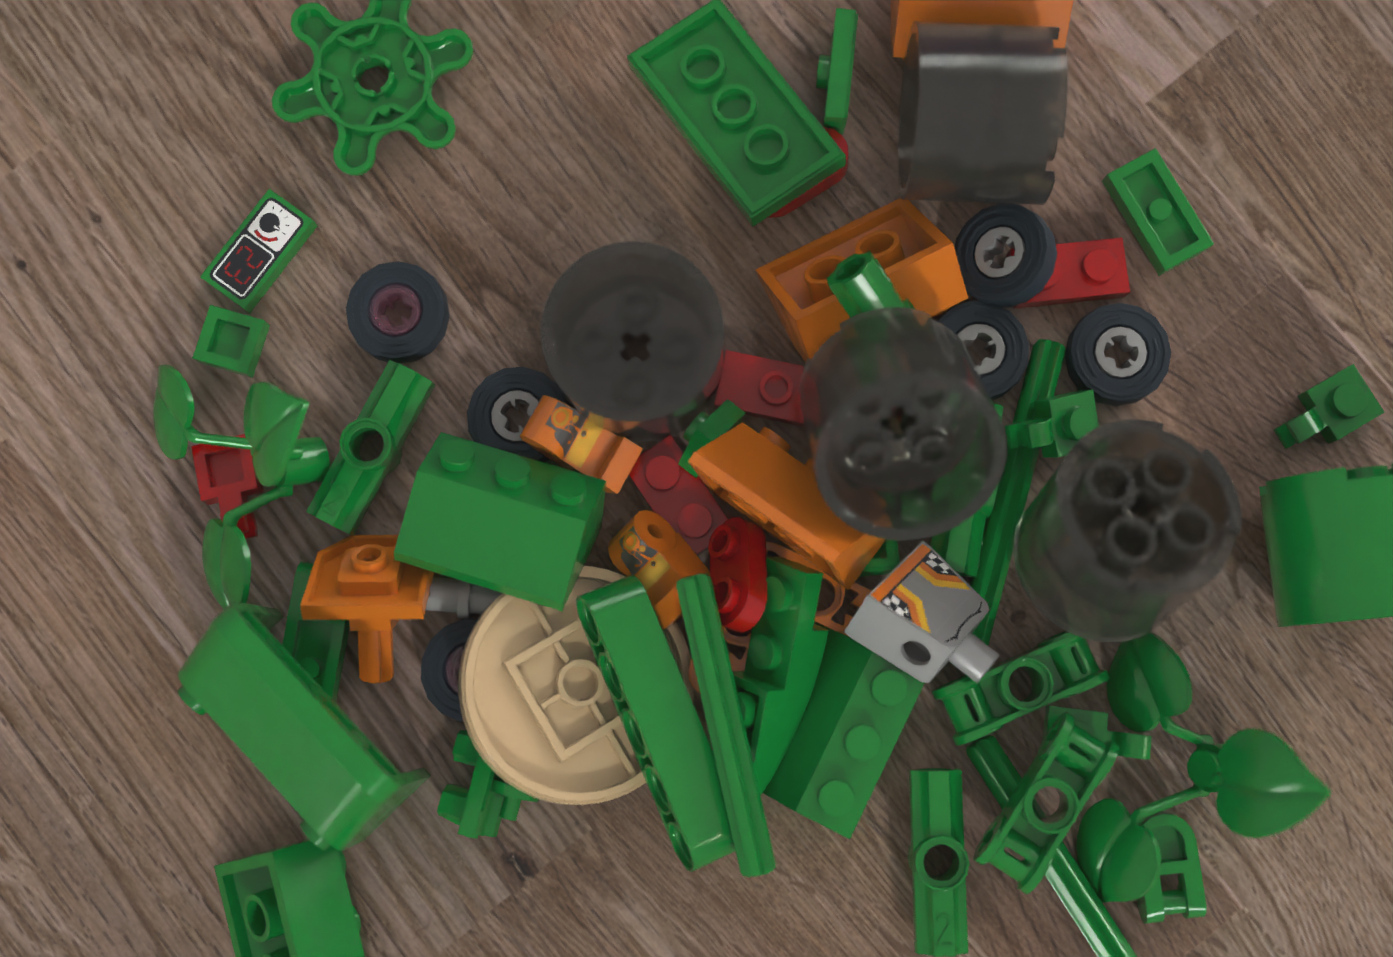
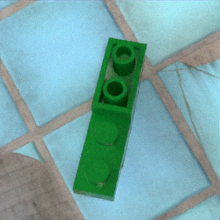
M766 557L767 603L761 618L752 627L744 671H733L760 796L782 762L801 723L816 682L829 630L814 624L823 573L783 557Z

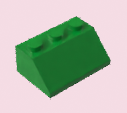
M440 432L417 470L395 546L394 560L563 611L602 528L606 481Z
M816 623L815 625L829 630L816 682L789 749L773 778L763 791V794L850 839L925 682L915 679L851 637Z
M306 839L214 866L235 957H365L359 934L361 921L356 908L351 902L345 878L346 860L342 851L335 849L331 845L326 850H322L311 842L310 839Z

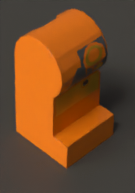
M546 395L541 397L520 434V438L525 443L562 468L605 480V492L613 494L619 493L643 448L626 437L617 436L594 420L586 419L581 413L567 404Z
M639 511L609 541L608 552L610 559L621 573L626 576L635 575L640 580L648 594L663 631L683 618L676 587L677 581L696 574H708L710 576L708 568L679 532L676 533L662 516L653 511Z

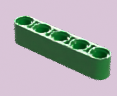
M629 575L577 596L576 608L581 625L680 862L687 871L692 873L735 852L714 753L644 586L635 575Z

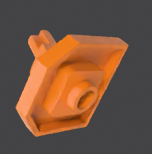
M351 535L318 551L300 604L302 620H349L350 631H358L359 678L361 681L371 684L387 682L393 679V628L399 622V619H424L434 574L432 571L394 560V550L399 535Z

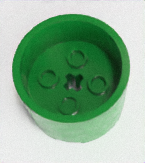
M1391 463L1392 468L1388 466H1369L1353 469L1342 467L1270 480L1266 482V486L1259 487L1278 627L1393 617V463Z

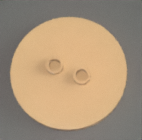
M584 566L563 611L502 593L481 614L466 641L459 668L458 693L461 714L467 733L486 764L506 783L531 797L563 805L594 804L626 795L646 783L585 635L576 608L577 596L625 577L616 572L593 566ZM674 623L665 629L663 633L693 702L694 688L689 681L688 674L691 657L684 636L678 624Z

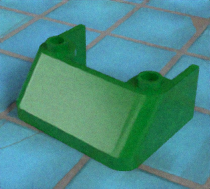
M233 601L213 619L177 673L182 683V686L177 690L179 696L197 714L204 716L208 713L303 817L304 820L300 823V827L317 847L326 850L331 845L335 849L343 851L363 842L431 775L424 767L401 774L270 633V630L284 617L276 608Z

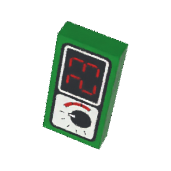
M268 189L200 277L245 311L251 313L318 225L314 220L274 191Z

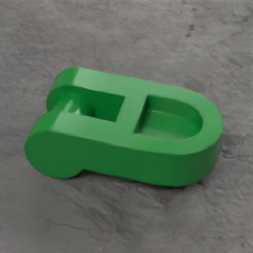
M1158 812L1148 816L1140 825L1147 827L1157 839L1161 852V870L1153 888L1143 897L1136 899L1142 922L1144 924L1163 922L1165 915L1182 913L1185 919L1204 917L1207 906L1197 841L1193 829L1184 819L1171 813ZM1177 873V889L1162 891L1160 875Z

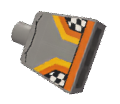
M924 541L866 596L844 633L920 682L930 683L949 661L974 682L978 683L1000 656L973 634L989 611L988 603Z

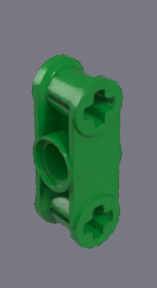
M1081 624L1055 634L1037 643L1036 647L991 666L978 683L964 675L933 689L931 692L934 699L942 700L956 731L952 736L955 745L960 746L982 738L1002 728L1004 724L1061 698L1079 694L1109 680L1110 676L1107 670L1099 669L1085 636L1089 632L1086 624ZM1017 668L1026 671L1032 681L1031 692L1023 701L1016 699L1012 695L1008 685L1009 677Z
M1067 711L1063 712L1045 735L1035 759L1018 783L1000 815L993 820L983 834L975 850L973 860L980 865L990 863L1016 880L1017 888L1025 894L1032 892L1045 876L1056 850L1076 821L1092 792L1104 780L1112 768L1119 753V745L1112 740L1102 742L1077 726L1073 715ZM1069 744H1072L1081 751L1085 752L1087 754V758H1084L1083 756L1079 755L1078 753L1070 749ZM1055 787L1060 801L1057 810L1048 817L1035 816L1032 809L1034 795L1042 788ZM1009 847L1024 857L1023 860L1015 858L1006 852L1004 848Z

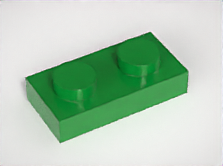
M1156 148L1108 173L1102 180L1103 185L1158 276L1207 251L1214 245V242Z

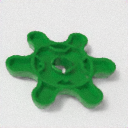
M370 0L366 12L361 17L351 21L339 20L331 15L326 7L312 2L302 4L291 16L292 32L298 40L306 43L312 49L314 64L305 77L296 81L285 82L274 91L272 108L279 118L290 123L303 122L317 116H326L333 120L337 125L339 133L333 150V159L336 166L343 173L350 176L363 175L373 167L376 160L377 146L390 133L397 131L409 132L421 145L428 149L444 148L451 143L455 136L456 126L454 119L449 112L440 108L434 102L432 87L442 75L466 67L472 59L474 52L473 43L465 32L455 28L445 29L431 36L419 35L414 32L407 21V14L412 0ZM372 67H382L389 71L387 82L380 88L381 91L377 93L375 90L364 89L360 83L362 75Z

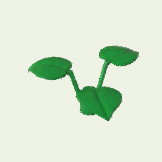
M168 364L159 365L157 375L158 386L153 405V420L156 438L163 453L169 459H182L186 455L188 441L250 449L255 474L260 483L265 486H275L274 489L226 512L223 521L219 518L210 519L204 532L202 546L203 567L207 583L215 599L223 609L233 601L247 603L251 581V556L246 538L239 527H237L239 519L278 498L292 496L293 485L322 482L330 469L328 449L320 437L297 439L310 402L287 394L268 382L254 383L248 390L243 415L246 438L199 432L191 425L195 407L194 399L186 380L174 367Z
M1132 628L1124 636L1108 672L1110 679L1107 680L1106 687L1110 707L1118 720L1133 731L1148 732L1160 723L1163 730L1167 733L1195 744L1197 749L1191 754L1187 763L1188 775L1194 785L1134 810L1131 815L1124 804L1115 798H1105L1094 803L1083 816L1078 828L1076 849L1079 867L1102 903L1134 901L1143 897L1153 888L1161 870V852L1157 839L1147 827L1140 825L1148 816L1196 797H1207L1210 792H1217V813L1221 821L1230 830L1248 838H1264L1282 833L1304 821L1324 803L1331 794V790L1304 765L1287 743L1269 731L1248 728L1236 732L1223 744H1215L1210 734H1198L1176 724L1171 717L1184 713L1192 702V685L1186 666L1178 654L1157 634L1143 628Z

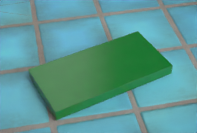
M711 0L627 56L630 68L752 227L846 165V155L721 0Z

